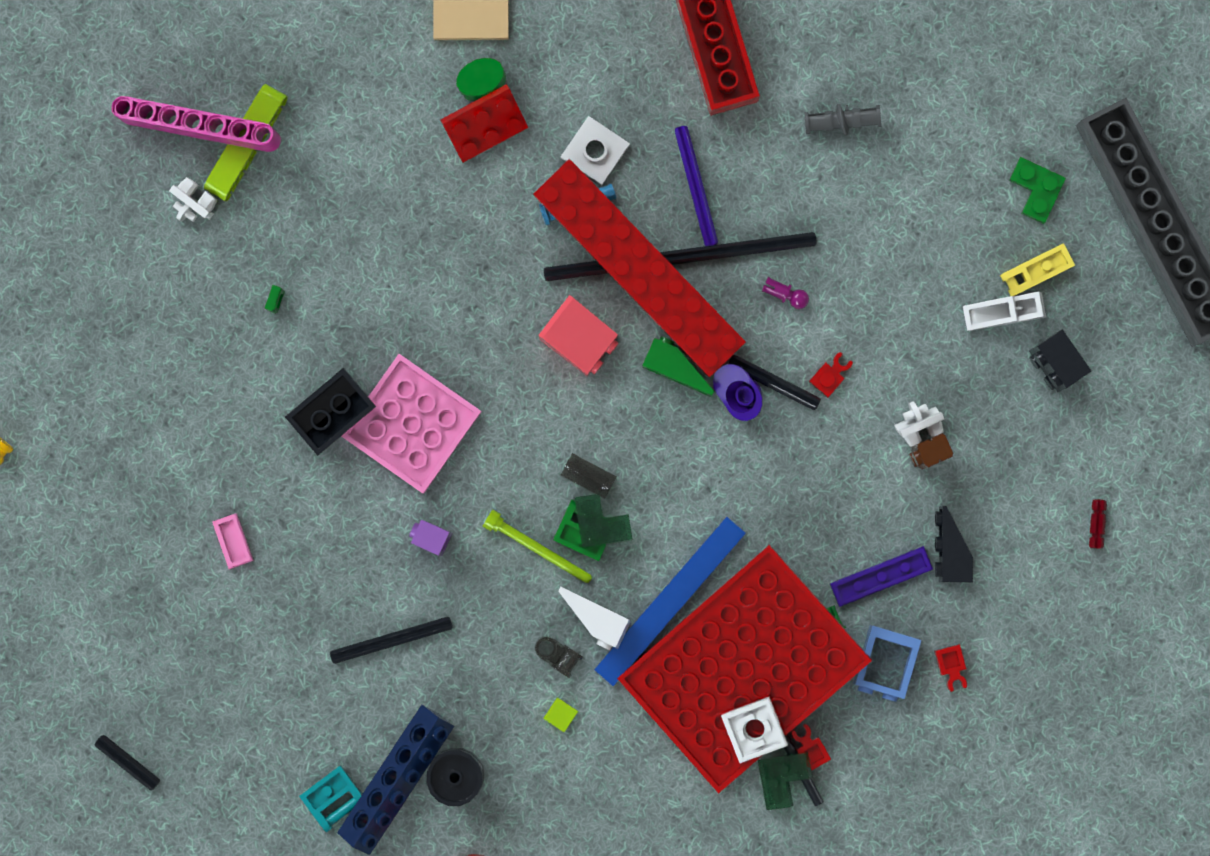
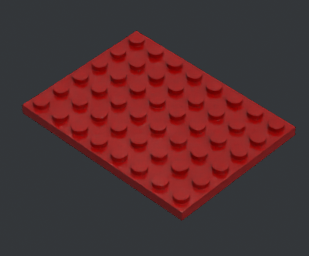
M769 544L617 679L719 794L763 756L761 755L739 763L722 720V714L770 697L786 736L866 667L872 659ZM750 720L746 724V732L749 736L757 738L764 733L765 728L760 720Z

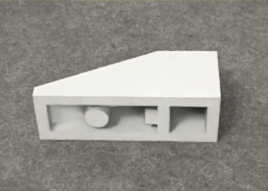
M560 587L559 593L590 634L598 639L596 644L608 650H611L612 646L618 649L631 621Z

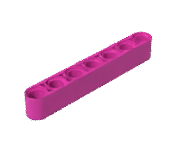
M127 96L117 97L111 107L112 113L128 125L266 152L275 151L281 143L280 135L269 124ZM130 106L129 112L123 115L124 110ZM150 111H153L152 116L149 119H146L147 114ZM176 115L175 121L169 124L170 118ZM196 120H200L199 125L192 128L193 123ZM223 124L222 130L218 133H215L216 128L219 125ZM243 129H247L246 134L242 137H239L240 131ZM270 133V138L262 142L263 136Z

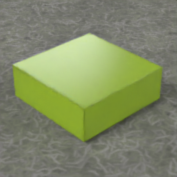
M557 697L543 719L562 732H565L578 713V710Z

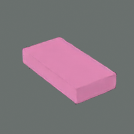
M237 513L212 522L228 569L254 561Z

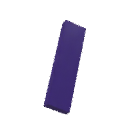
M924 546L832 582L830 586L838 606L841 607L933 570Z

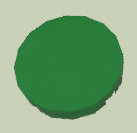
M476 59L460 70L456 78V86L465 99L476 101L504 86L506 73L501 63L495 59Z

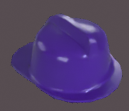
M726 364L720 367L715 372L713 378V387L718 397L734 418L741 421L754 419L762 408V390L760 386L752 380L742 367L735 364Z

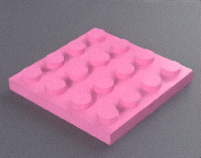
M398 354L368 396L376 407L341 437L424 494L482 411Z

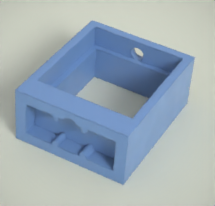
M870 625L863 650L869 657L875 638L910 647L899 689L895 690L865 681L866 666L855 675L853 684L859 685L858 691L871 695L873 690L882 692V698L897 702L898 697L905 699L921 640Z

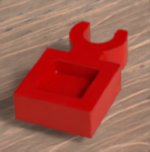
M841 352L835 355L832 366L825 362L809 381L827 398L845 379L840 375V372L848 370L853 364L850 360L847 365H840L838 360L843 354Z
M960 644L934 650L940 675L948 674L949 676L946 683L950 692L954 691L953 682L955 680L961 682L962 688H967L966 679L960 675V671L966 669Z
M804 723L803 727L806 731L804 736H797L794 730L791 731V735L796 741L801 742L802 746L796 750L810 772L830 761L831 758L819 737L810 738L811 729Z

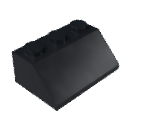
M342 368L287 414L285 418L318 456L376 406L348 371Z

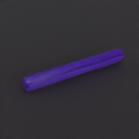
M680 126L675 128V135L704 245H717L718 239L687 126Z

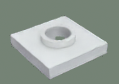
M588 116L560 158L565 162L570 159L586 176L602 186L630 146V143ZM599 141L603 144L604 153L601 157L591 158L587 155L586 147L589 142Z
M770 697L721 715L739 763L788 746ZM757 719L763 723L765 730L760 737H751L746 732V724L750 720Z

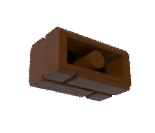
M942 433L912 446L909 458L914 467L918 466L923 470L953 457L954 453L946 436Z

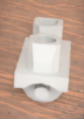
M188 177L178 186L173 185L169 192L185 203L183 206L177 201L173 205L179 211L176 218L180 222L186 218L194 222L197 215L191 212L193 209L202 217L210 220L214 215L211 211L218 199L207 191L203 193L198 201L194 199L192 195L199 185Z
M912 401L908 403L910 411L902 414L904 421L894 425L896 431L912 447L922 441L918 431L924 428L927 429L931 437L943 433L941 421L944 420V416L936 407L928 410L926 404L917 407L915 402Z

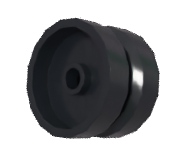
M450 748L442 751L430 763L427 770L426 784L430 794L438 802L447 806H461L469 803L479 793L484 782V769L480 759L473 752L464 748ZM452 773L459 774L460 779L457 782H452L453 778L450 777Z

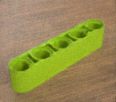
M264 84L243 119L266 123L272 127L282 111L281 106H285L288 96ZM247 129L241 130L239 133V137L244 136L247 132ZM268 133L263 136L262 142H264ZM227 144L208 176L204 189L227 202L232 196L230 192L235 191L245 174L243 170L248 169L255 157L256 149Z

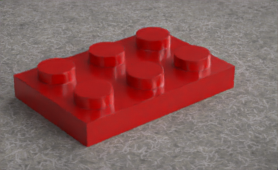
M507 84L440 119L462 163L529 128Z

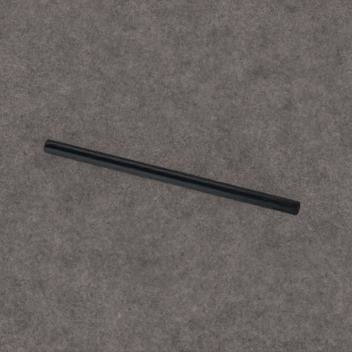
M810 232L660 253L672 265L812 247L817 244L816 234ZM597 261L545 267L543 270L545 281L607 274Z

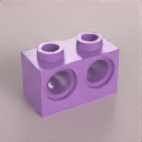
M421 520L420 523L415 522L409 537L413 538L412 544L442 556L452 533Z

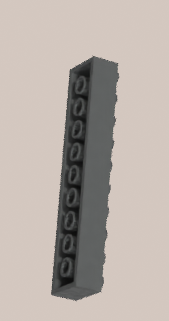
M1124 98L1082 119L1076 127L1191 347H1194L1210 339V255L1127 98Z

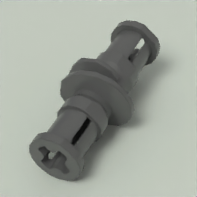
M837 104L835 112L825 111V113L815 114L804 112L806 134H810V131L842 129L844 136H847L849 128L852 127L861 128L862 126L873 125L882 127L880 105H876V108H853L852 110H848V105H846L845 111H843L841 105Z

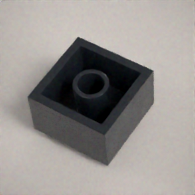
M1063 329L1029 350L1032 355L1029 357L1030 361L1036 369H1042L1046 375L1044 381L1051 390L1056 389L1057 392L1067 389L1091 372V369Z

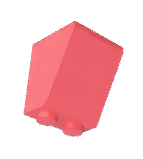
M570 295L538 335L540 341L587 377L590 373L594 375L603 365L601 358L606 352L610 355L619 344L616 341L618 334Z

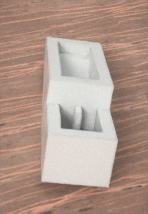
M1041 292L1010 296L963 306L967 331L1046 317Z

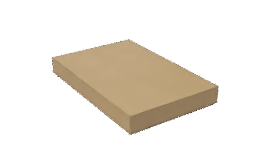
M433 0V39L509 40V0Z

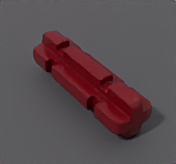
M1095 499L1092 501L1094 513L1091 514L1090 534H1092V537L1089 539V547L1102 549L1104 547L1102 535H1105L1106 514H1104V511L1107 510V501Z

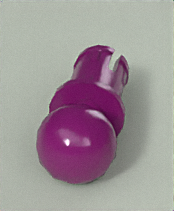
M770 277L767 278L765 283L774 288L766 285L762 288V292L781 299L782 303L786 299L789 300L791 306L795 309H803L809 303L807 292L801 289L792 291L790 290L791 284L787 286Z

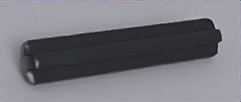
M102 735L95 742L96 748L147 789L152 791L157 787L160 779L107 736Z

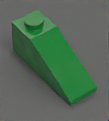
M662 336L660 339L654 338L642 368L712 397L714 390L683 353L673 346L675 342Z

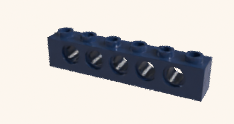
M421 705L337 834L353 848L370 855L455 726L439 713Z

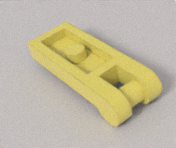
M1063 243L1001 274L1000 277L1003 282L1006 281L1010 289L1008 290L1010 296H1016L1074 267L1075 264ZM1021 273L1025 282L1019 285L1014 276Z

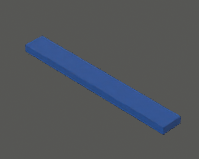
M726 517L625 633L619 648L613 647L594 670L614 686L618 681L617 678L637 660L746 533Z

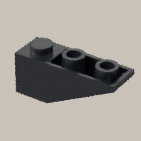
M939 506V511H935V526H939V537H935V552H939V562H935V577H939V582L973 583V556L947 506Z

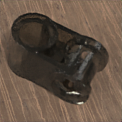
M542 636L536 640V654L558 672L570 678L572 676V669L578 660L583 659V656L550 636ZM542 641H550L553 644L552 652L542 654L539 651V644Z

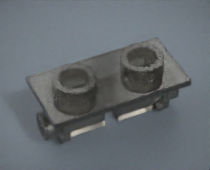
M573 453L561 473V476L604 499L617 477Z

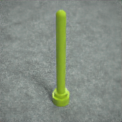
M492 509L482 527L490 532L491 530L495 532L499 530L584 583H589L592 580V576L586 571L503 522L504 519L500 517L501 514Z

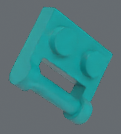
M340 765L299 797L323 830L328 832L333 828V824L352 811L363 793L342 765ZM349 791L353 796L350 800L327 817L322 813V810Z

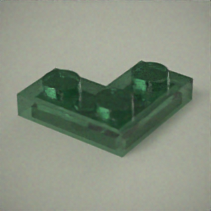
M600 494L574 497L582 548L633 540L629 514L603 518Z
M808 752L758 759L766 810L792 807L793 800L789 782L813 777Z

